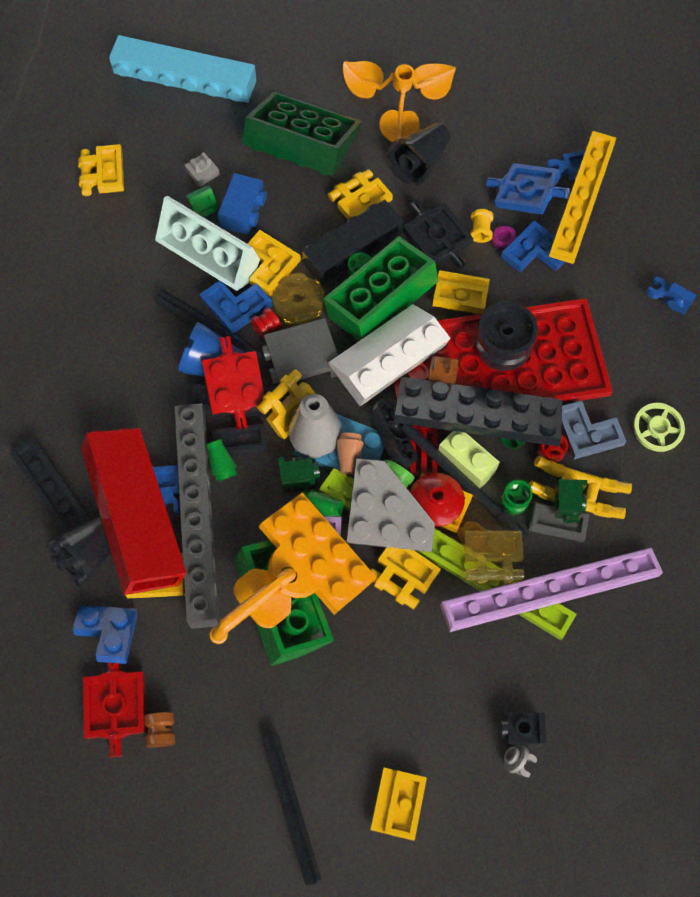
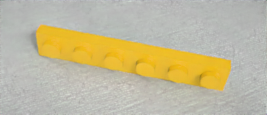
M592 131L549 257L574 264L616 137Z

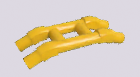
M541 456L535 459V466L553 476L562 477V479L587 480V506L585 511L606 518H625V508L596 503L599 488L606 492L630 494L632 483L620 482L605 477L601 478L565 467ZM533 480L529 482L532 493L545 500L554 502L553 488L541 485Z

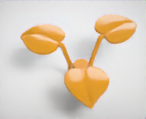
M345 61L343 64L345 83L348 89L357 97L371 98L374 96L376 89L382 90L391 81H393L394 88L400 92L398 111L389 110L381 116L379 124L382 135L391 143L419 130L420 122L417 114L413 111L403 112L405 93L411 89L412 84L415 89L420 88V92L424 97L433 100L440 99L449 92L456 70L454 66L445 64H425L419 66L414 71L410 65L402 64L396 68L395 73H391L390 77L383 82L384 75L382 69L375 63L368 61Z

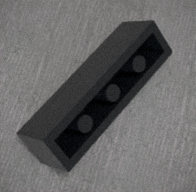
M386 200L378 204H372L359 216L351 217L346 224L337 229L330 230L318 241L310 242L302 250L303 264L321 285L347 269L348 260L353 254L363 252L369 255L402 234L403 220Z

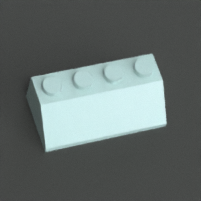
M169 196L164 197L155 241L236 291L250 282L249 278L257 270L260 260L254 249Z

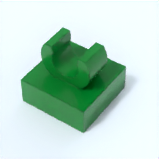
M209 185L186 195L191 210L203 218L219 210Z

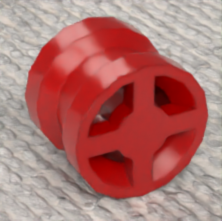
M269 307L263 310L262 315L254 316L250 319L254 330L264 341V335L282 329L281 322Z
M562 435L560 446L540 444L537 451L538 456L556 463L561 462L568 450L567 439Z

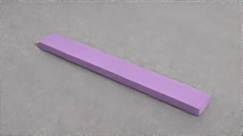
M647 548L442 601L440 607L449 632L659 577L663 571L652 548Z

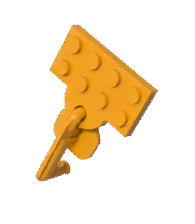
M302 492L260 524L259 528L277 548L270 558L269 571L251 569L236 581L233 593L240 605L223 617L216 627L212 628L210 639L216 644H222L227 639L228 632L249 615L263 628L276 626L290 614L291 597L306 598L316 593L335 615L374 582L377 577Z

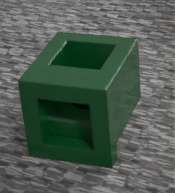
M284 457L278 458L283 493L316 488L315 479L320 478L318 462H312V458L306 459L305 457H295L289 462H284Z
M559 479L554 486L555 519H563L564 523L580 522V515L586 510L587 506L586 494H582L583 490L587 487V480Z

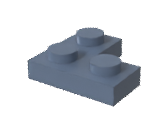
M582 401L562 406V432L567 439L573 460L621 447L627 442L617 418L591 424Z

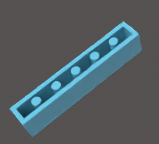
M118 35L109 56L113 73L120 76L178 87L191 92L205 93L214 97H223L236 102L249 103L256 84L255 65L121 35Z

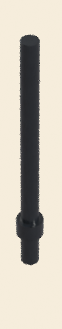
M405 424L401 428L443 470L455 479L468 493L472 494V497L497 519L496 523L503 530L505 528L508 529L521 543L525 541L529 534L513 520L515 517L508 510L503 511L414 426Z

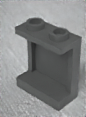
M325 318L264 335L266 345L261 347L265 361L270 360L273 367L269 369L273 384L278 383L279 385V380L284 375H289L294 369L301 373V379L326 372L330 373L331 378L337 376L328 364L338 354Z

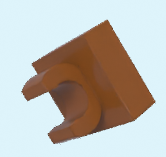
M432 356L429 381L455 384L459 360Z

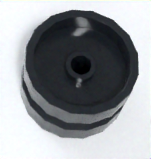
M510 301L498 302L488 307L481 315L474 342L475 350L480 360L490 368L500 371L515 370L524 365L531 355L537 338L538 325L536 318L523 305Z

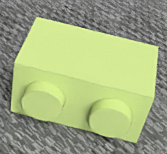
M453 431L439 445L438 450L480 489L496 473L499 461L467 433Z

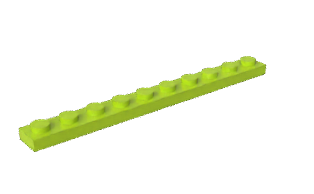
M333 468L320 487L319 492L342 500L344 508L350 511L354 479L346 474L339 473V470ZM437 529L434 531L432 552L415 551L479 591L521 581ZM558 603L518 615L562 640L577 614Z

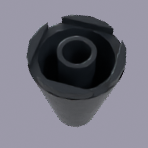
M434 123L395 140L388 147L387 157L390 155L391 163L389 166L396 177L406 184L413 182L416 185H420L426 181L450 142L451 136L448 128L441 123Z

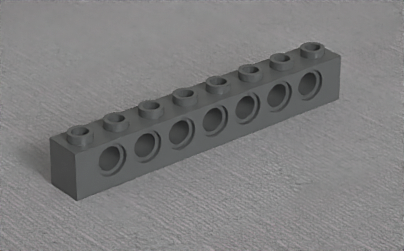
M202 403L175 406L183 563L187 572L184 576L186 619L191 629L215 627L220 621L209 456L206 444H208L206 415Z

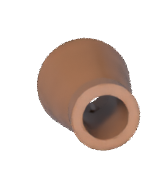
M340 433L339 439L336 440L340 464L339 473L355 474L356 459L360 458L364 444L361 441L362 435Z

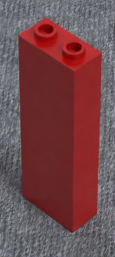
M121 428L114 431L96 430L86 433L81 451L123 595L179 586L187 572L140 428Z

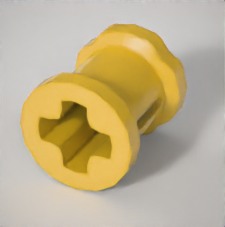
M477 209L471 213L473 229L470 231V234L475 242H488L493 236L490 230L493 213L487 209Z

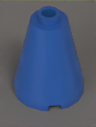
M197 322L190 335L188 346L184 350L178 370L184 374L204 377L201 361L217 358L222 354L219 338L223 337L204 324ZM232 344L233 352L244 353Z

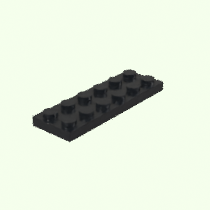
M401 377L394 422L560 446L562 439V400Z

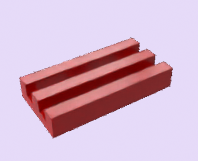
M412 425L426 439L427 433H432V444L438 449V429ZM411 440L412 445L416 451V443ZM421 449V471H416L415 462L410 466V473L414 478H420L422 473L425 475L438 473V464L431 458V472H427V454Z

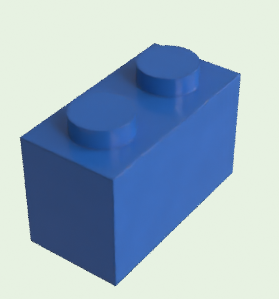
M236 173L233 174L218 213L221 228L246 235L250 234L252 226L256 227L258 223L259 207L264 206L267 192L263 188V180Z

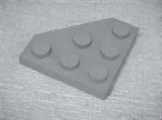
M356 459L347 543L432 552L435 523L385 461Z

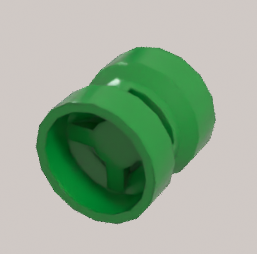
M513 480L508 483L501 498L504 510H508L514 515L523 513L532 499L533 493L530 485L522 480Z

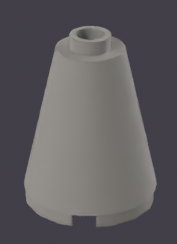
M318 394L308 395L301 401L290 421L288 429L289 438L295 450L311 458H320L323 455L334 452L337 449L336 440L339 439L340 433H343L340 418L327 400Z

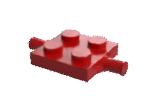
M231 337L219 338L222 354L217 358L201 361L211 414H234L236 429L248 428L245 411L252 407H257L263 401L264 396L256 351L247 353L233 352Z
M108 663V672L99 676L83 677L84 738L108 739L109 758L122 757L121 738L132 734L146 733V726L144 725V716L146 715L144 673H126L119 671V663Z

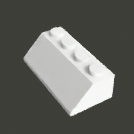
M412 304L331 360L328 364L359 406H362L441 350L451 338L434 316Z

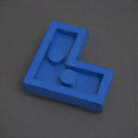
M533 221L501 255V259L520 273L535 257L539 258L554 271H557L565 263V261L549 257L556 236L536 221Z
M219 280L200 294L203 303L224 327L233 334L247 325L252 317L261 315L264 309L273 306L272 300L257 283L235 297Z
M79 605L73 626L74 635L100 637L96 651L97 662L126 664L138 617L137 609Z

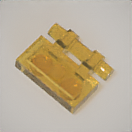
M464 531L465 562H476V569H465V580H476L477 583H486L487 580H502L503 583H512L513 580H524V570L513 569L512 562H522L524 558L522 531ZM486 562H502V569H487Z

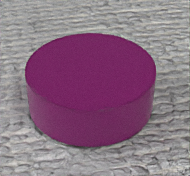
M509 226L497 227L493 231L492 246L496 250L503 252L517 238V233Z

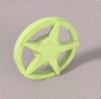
M648 404L640 409L634 418L633 429L636 439L650 450L657 452L669 451L675 448L683 439L685 433L684 421L681 415L667 404ZM655 408L664 410L661 416L653 418L645 413V411ZM668 412L677 420L679 429L671 427L669 420L666 418ZM640 416L648 424L647 430L642 434L639 430ZM668 433L679 434L674 443L665 446L664 437ZM651 435L657 438L660 446L651 444L644 437Z

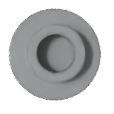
M514 745L508 748L504 755V767L510 773L529 777L530 773L524 769V765L527 760L536 763L537 758L529 753L525 745Z

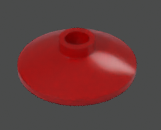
M430 473L424 475L413 484L410 490L411 495L433 520L435 527L453 523L463 511L465 504L463 489L455 479L446 474ZM438 492L442 494L443 498L436 500L433 498V494Z

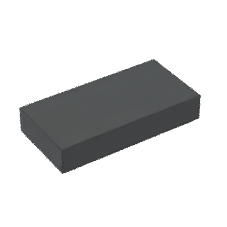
M534 502L528 531L584 542L589 514L582 513L578 523H564L563 519H555L554 506Z

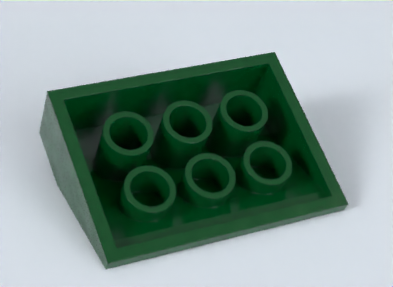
M274 91L246 116L242 144L249 146L254 151H263L272 154L277 159H286L300 167H309L317 170L320 174L333 176L341 166L361 127L362 121Z

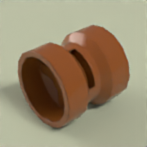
M152 713L144 716V725L148 728V734L145 737V747L157 748L176 744L175 734L172 733L171 726L175 723L174 713Z

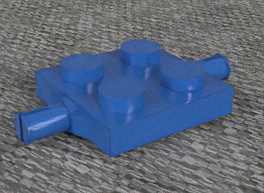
M517 163L512 164L509 172L502 179L488 177L486 183L488 188L499 189L495 199L497 208L542 215L548 202L553 197L567 199L570 193L569 188L556 187L561 177L559 169Z

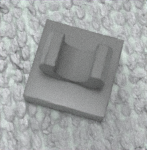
M204 152L185 164L186 172L199 187L220 175L217 166Z

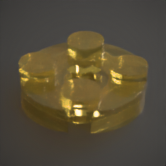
M293 273L283 277L278 282V286L272 293L273 306L276 313L283 318L285 323H306L320 316L324 304V291L321 284L315 278L312 280L306 277V274ZM296 294H299L300 297H305L302 302L297 303L293 301Z

